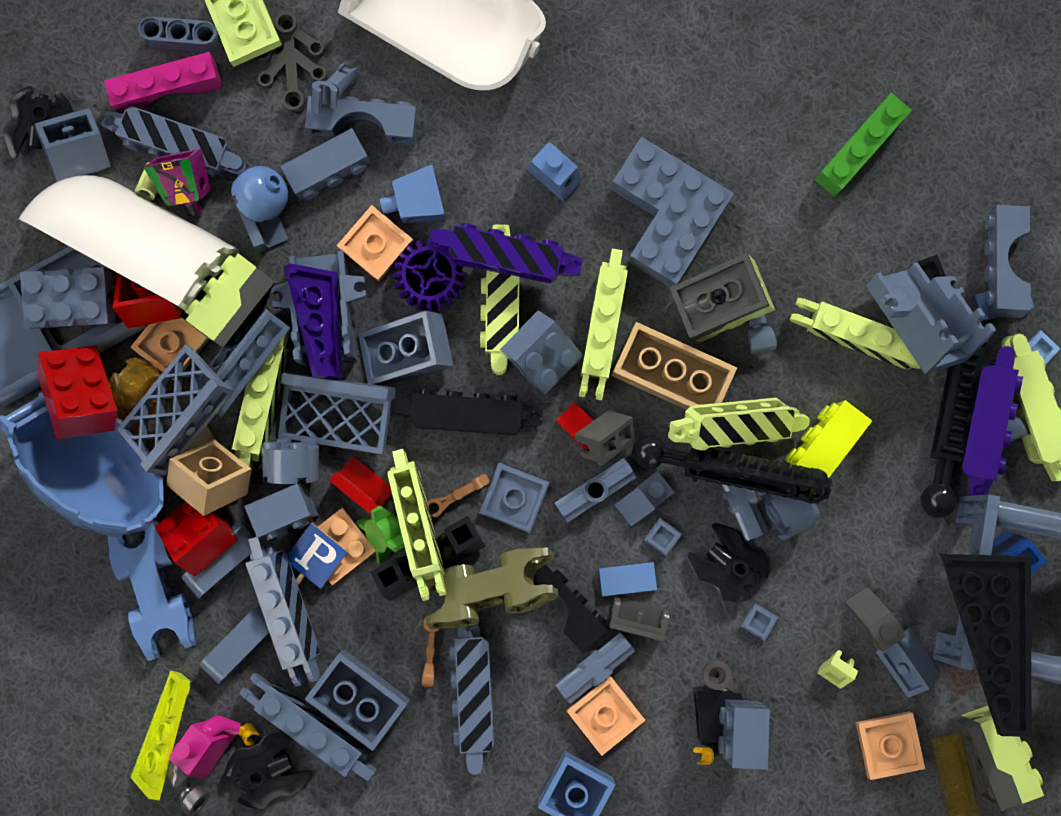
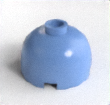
M254 166L246 169L235 179L231 189L232 197L235 195L238 201L236 206L239 211L247 218L256 222L274 220L287 205L289 191L286 182L278 172L266 166Z

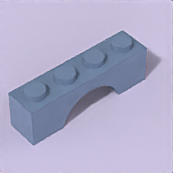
M308 96L305 129L309 135L334 138L344 125L351 121L362 119L379 125L384 131L388 143L415 145L418 112L416 106H412L409 102L399 101L396 104H389L380 99H371L370 102L359 101L355 97L346 96L343 99H337L336 110L330 109V106L327 104H322L321 112L316 114L311 109L312 96Z
M996 205L986 215L984 224L985 230H988V239L985 243V255L988 256V265L985 269V281H988L985 307H988V317L1023 318L1031 311V284L1021 280L1012 271L1008 261V252L1011 245L1021 242L1030 233V206Z

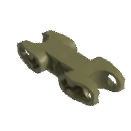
M548 548L511 550L499 556V568L477 574L474 573V567L471 565H457L444 569L445 602L441 609L426 617V626L432 629H461L479 623L478 610L504 604L507 613L516 614L535 610L559 597L558 589L554 588L553 585H534L533 583L536 571L554 560L553 552ZM435 578L426 580L429 593H438L435 586Z

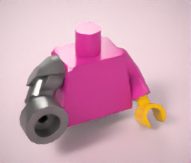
M213 716L209 720L191 725L180 742L175 745L173 752L169 756L171 763L169 764L167 779L171 789L180 794L181 809L189 816L197 814L210 797V793L202 786L193 787L190 785L189 776L206 780L237 734L240 735L245 745H254L253 740L249 736L252 734L259 736L260 734L252 723H246L241 726L237 721L223 716Z

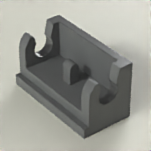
M608 410L575 434L576 441L587 445L590 450L583 449L579 452L580 455L603 466L635 441L633 417Z
M615 596L608 626L609 628L664 641L670 614L668 609Z

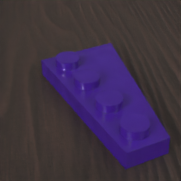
M289 263L284 266L312 376L315 378L338 380L343 376L337 272Z

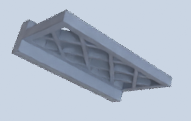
M258 304L235 334L232 335L225 347L218 352L208 365L222 382L228 383L235 390L216 413L221 417L290 329L289 326ZM206 375L199 377L198 390H201L210 380Z
M185 345L117 430L143 462L140 465L146 472L165 476L168 473L169 459L187 450L235 390L228 383L222 382L191 346ZM190 357L192 359L191 371L183 372V363ZM206 375L210 380L201 390H198L199 376ZM191 377L190 391L182 392V378ZM170 379H174V393L165 394L167 382ZM190 396V404L181 412V398ZM173 398V413H164L165 399ZM153 400H157L156 414L148 415L150 403ZM164 418H172V426L166 433H163ZM156 419L155 434L147 435L148 420ZM136 421H140L139 435L133 436L129 429ZM147 439H155V447L148 454L146 452Z
M295 372L282 373L281 384H284L278 438H290L297 441L316 439L317 444L385 454L391 401L395 398L396 388L341 379L315 378L312 375ZM292 390L300 391L307 400L297 409L291 402ZM308 393H314L315 395L310 397ZM321 395H326L333 405L322 413L314 400ZM334 397H340L341 399L336 401ZM347 399H352L359 409L348 417L340 404ZM360 401H366L367 403L362 405ZM373 403L383 404L382 416L374 421L366 408ZM310 404L318 417L307 424L299 412ZM336 408L344 421L333 428L325 416ZM362 412L370 425L359 433L351 420ZM294 416L303 426V429L296 434L287 432L288 421ZM320 420L329 431L322 438L317 437L311 430V427ZM346 424L355 435L349 442L342 441L336 433ZM372 428L379 436L378 447L369 446L362 437ZM359 440L361 444H356L354 442Z

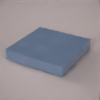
M498 463L479 514L530 533L550 482Z

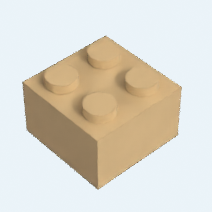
M213 439L169 459L166 485L205 516L247 495L251 468Z

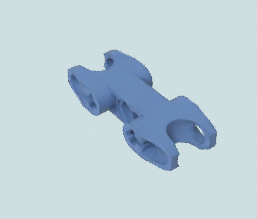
M157 517L145 529V538L142 544L136 548L129 546L124 536H108L109 559L115 577L119 582L131 579L139 608L129 611L128 620L133 637L148 661L160 657L157 637L164 628L173 630L184 648L196 645L193 614L187 596L181 593L172 597L170 588L166 587L164 581L166 575L163 567L174 564V561L155 529L159 524Z

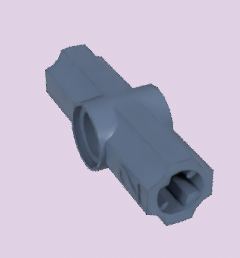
M622 458L554 504L568 523L636 479V476L629 464ZM591 483H598L602 486L603 493L599 498H592L588 494V487Z
M721 484L724 491L722 496L724 500L727 499L730 506L728 510L734 515L744 540L748 541L767 533V527L757 507L758 500L755 492Z
M619 632L598 650H592L590 656L585 660L581 659L577 663V667L558 680L555 686L571 704L589 688L595 687L613 673V669L632 655L635 650Z

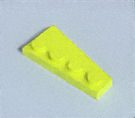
M170 671L130 777L148 799L160 801L170 762L169 756L173 751L183 708L190 691L191 681L182 673Z

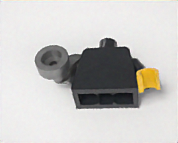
M712 660L706 663L702 670V679L710 688L693 687L698 742L701 745H705V747H695L693 749L694 753H702V759L696 762L698 765H710L714 757L720 755L718 741L719 736H723L724 724H720L719 713L720 707L725 705V699L743 700L736 675L731 673L729 666L719 660Z

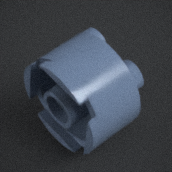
M290 438L274 439V441L263 442V481L267 480V483L298 484V481L302 480V478H306V483L318 481L319 446L317 445V440L302 439L300 442L291 443Z
M757 491V496H762V501L758 502L759 508L771 530L776 528L781 534L777 537L781 540H787L815 525L816 519L820 517V511L815 504Z

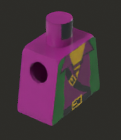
M201 148L159 156L144 167L166 205L183 204L188 216H195L203 211L199 200L210 191L211 187Z

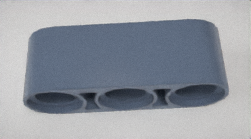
M146 17L140 22L138 27L142 38L153 49L215 53L222 45L216 28L207 21ZM159 30L156 36L150 37L153 31ZM186 32L183 38L176 39L178 34ZM212 34L210 40L202 41L206 35Z
M244 525L234 531L238 540L194 577L186 572L181 577L199 599L206 596L210 588L216 587L226 579L231 570L237 569L250 558L249 555L252 552L248 539L253 536Z
M258 607L254 608L199 664L218 685L247 658L246 656L251 651H254L267 638L266 635L269 633L263 612Z

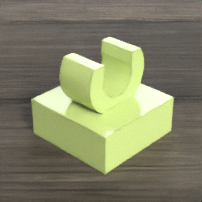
M838 650L820 666L818 674L841 689L855 680L858 671L853 668L854 660L852 658L847 662L840 659L842 652Z

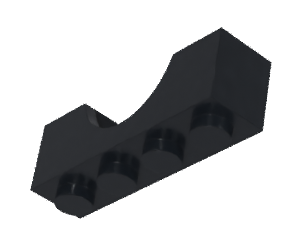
M469 516L443 529L441 535L436 539L444 569L451 567L486 546ZM407 556L393 558L370 571L381 595L389 601L418 586L410 571Z
M544 565L534 574L533 583L534 585H553L554 588L558 589V595L564 600L568 611V619L563 632L584 654L608 631L603 626L607 621L596 609L592 613L584 605L588 600L577 589L572 593L565 585L569 580L558 569L553 572L547 565Z

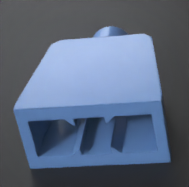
M550 142L545 145L526 167L533 176L563 202L581 183L578 167Z
M433 165L426 166L392 181L395 195L380 198L383 214L399 211L402 223L446 220Z

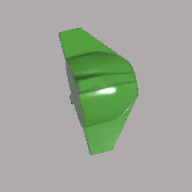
M379 506L371 510V517H364L356 521V525L365 531L369 543L375 549L378 564L387 561L392 551L396 552L404 548L398 516L389 510Z

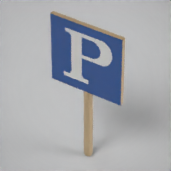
M311 522L287 555L290 565L300 572L296 578L297 585L300 584L304 577H307L321 589L348 551Z

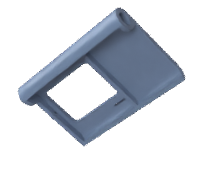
M69 246L23 272L84 269L97 266L108 267ZM20 274L0 284V408L41 387L37 375L38 352L97 346L100 354L145 329L148 325L129 329L123 322L118 325L96 326L68 343L59 345L50 328H24Z

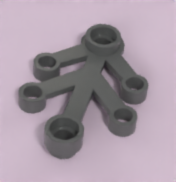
M282 12L275 18L274 27L280 41L283 40L284 49L265 71L259 73L257 81L262 88H271L275 83L274 78L286 66L288 91L284 93L282 102L289 112L299 113L304 109L306 101L303 94L299 91L297 64L311 75L314 82L325 81L327 79V72L323 66L316 65L295 48L294 38L305 45L310 55L315 58L323 56L325 48L321 41L314 40L300 29L301 23L295 14ZM289 22L292 24L290 29H283L285 23ZM315 45L321 46V50L317 53L312 52V47ZM273 50L268 51V55L265 58L257 56V60L261 63H268L272 59ZM316 71L324 72L321 78L314 77ZM265 76H269L271 78L270 82L267 84L261 82L262 78ZM293 99L300 101L296 107L291 106L290 102Z

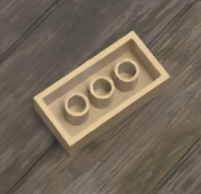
M636 322L611 376L687 410L690 406L722 403L737 367Z

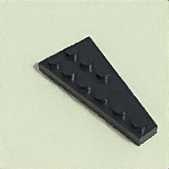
M940 554L997 734L1007 737H1032L1031 556Z

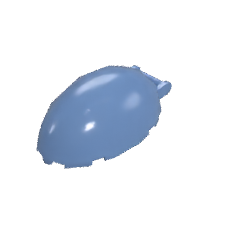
M40 392L36 399L7 416H0V430L8 437V442L21 478L38 500L74 526L111 537L123 536L144 531L163 507V478L159 474L146 472L140 465L143 461L117 430L122 423L120 419L116 418L115 431L56 440L43 392ZM129 429L132 435L136 436V434L131 429Z

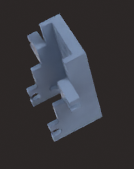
M343 250L338 251V254L304 258L289 257V263L337 272L342 362L357 360L351 303L367 298L366 290L362 292L355 290L358 284H366L365 278L348 275L346 254ZM286 282L271 287L273 295L282 293L283 296L279 302L272 301V306L276 309L291 310L293 330L291 332V339L294 343L293 358L303 367L310 366L289 284Z
M916 262L908 270L884 277L881 272L876 273L866 287L926 375L966 362L997 330L992 323L986 324L985 327L982 326L981 319L985 317V313L981 308L976 309L974 312L970 309L961 296L964 293V289L962 287L959 289L952 287L957 281L954 276L935 277L930 281L918 262Z

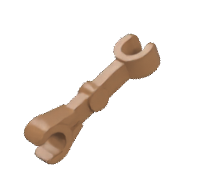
M482 474L473 479L471 483L454 490L453 493L446 497L429 500L427 502L428 506L432 503L439 505V511L432 514L431 517L440 516L450 504L490 484L488 476Z
M425 617L423 625L429 632V640L426 648L427 663H425L422 685L424 687H432L435 679L433 657H435V632L440 629H432L426 626Z

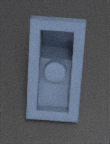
M656 471L618 501L615 507L630 526H633L654 511L674 491L660 473Z

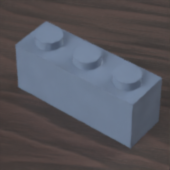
M351 128L280 167L298 199L311 200L319 194V190L326 186L329 188L335 187L342 183L343 177L351 173L353 175L362 173L366 170V165L370 164V161Z

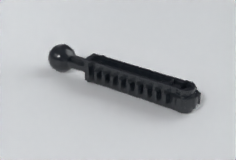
M988 340L966 362L950 366L947 370L930 458L938 460L933 484L924 489L920 497L922 508L928 515L934 518L948 516L957 505L956 495L950 488L954 464L963 463Z
M654 435L640 437L632 447L631 454L638 466L644 469H655L662 463L685 467V476L691 477L693 482H697L700 479L705 480V482L710 481L760 493L801 500L810 504H818L820 501L828 499L831 492L832 479H829L827 474L818 468H807L801 465L797 466L791 463L787 464L766 458L762 459L756 456L752 457L746 454L742 455L735 452L717 450L711 447L707 450H697L692 447L690 452L665 448V444Z

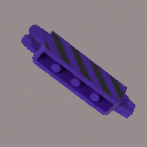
M462 223L461 226L454 225L453 231L436 228L429 234L432 246L448 251L450 259L456 265L550 284L557 280L558 275L579 276L582 258L563 252V247L558 246L559 243L556 241L542 240V243L531 241L532 238L523 234H516L515 237L506 236L501 230L488 229V232L477 230V226L468 223Z

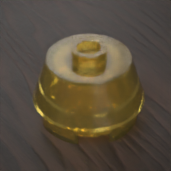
M136 357L126 360L127 366L119 375L114 372L109 382L115 404L120 409L132 411L161 375L150 361L141 360ZM153 400L150 403L149 411L157 405V400Z

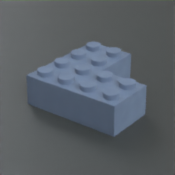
M641 137L611 186L613 192L654 216L651 224L630 255L628 262L669 288L677 285L734 193Z

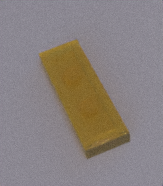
M955 732L930 738L948 816H979L960 733Z

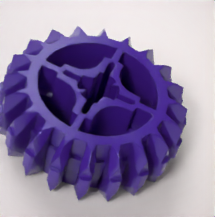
M427 239V246L425 247L422 246L420 240L416 241L418 249L413 250L408 245L406 248L409 255L399 254L400 259L404 263L396 262L394 264V267L401 271L393 273L394 279L401 280L394 284L395 289L402 290L399 294L401 299L409 297L407 300L408 306H413L417 301L418 311H422L424 304H427L429 312H433V304H437L439 311H442V301L445 300L449 306H452L453 302L450 296L460 298L461 295L455 288H465V284L459 281L466 278V272L459 271L465 266L454 264L450 259L448 251L434 248L431 239ZM431 256L425 265L412 266L419 258ZM440 258L450 265L452 269L451 278L438 270ZM433 268L434 275L438 277H431L426 284L425 275L422 276V274H429ZM408 274L414 275L415 278L421 280L420 294L416 293L409 286ZM447 285V288L441 293L428 296L434 286Z

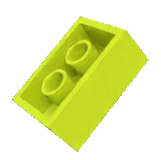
M846 400L832 403L830 406L826 405L817 416L820 420L819 423L813 428L809 427L802 435L801 440L804 441L798 449L793 448L786 456L784 461L787 464L791 463L792 465L821 469L827 474L828 478L832 475L872 422L871 419Z

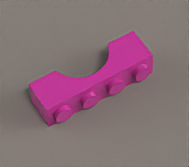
M210 52L104 80L111 107L117 113L122 114L125 109L131 106L141 110L147 109L152 101L165 95L174 93L198 95L223 88L217 63Z

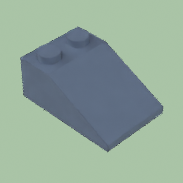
M423 311L358 334L368 384L379 385L431 374L453 367L443 314Z

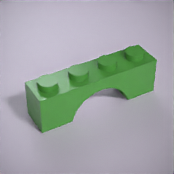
M890 93L821 171L815 181L835 197L912 110Z

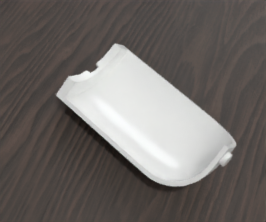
M341 0L338 13L435 71L464 87L474 90L496 89L508 83L521 70L529 57L533 59L541 46L538 41L546 26L542 11L532 0Z
M74 176L52 184L38 194L19 217V220L37 231L38 229L165 298L185 311L200 290L206 285L204 278L208 275L215 277L223 273L224 271L220 267L230 255L235 258L240 252L238 248L150 200L137 195L117 182L98 176Z

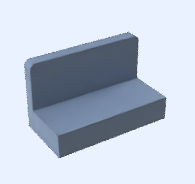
M235 197V198H233V199H234L235 203L237 204L238 201H237V199H236V197ZM239 211L251 242L259 253L288 240L279 215L272 221L256 222L247 218Z
M911 628L904 629L906 637L884 652L876 650V653L907 698L930 690L941 674Z

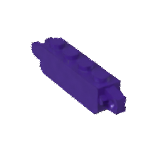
M1004 345V347L999 349L995 366L988 365L982 369L962 466L966 475H969V496L987 495L993 480L996 481L997 474L1003 475L1006 459L1001 458L1003 447L1009 448L1012 431H1007L1008 420H1015L1018 405L1012 403L1014 392L1020 393L1023 376H1018L1019 370L1013 369L1014 356L1016 355L1014 349L1009 347V345Z

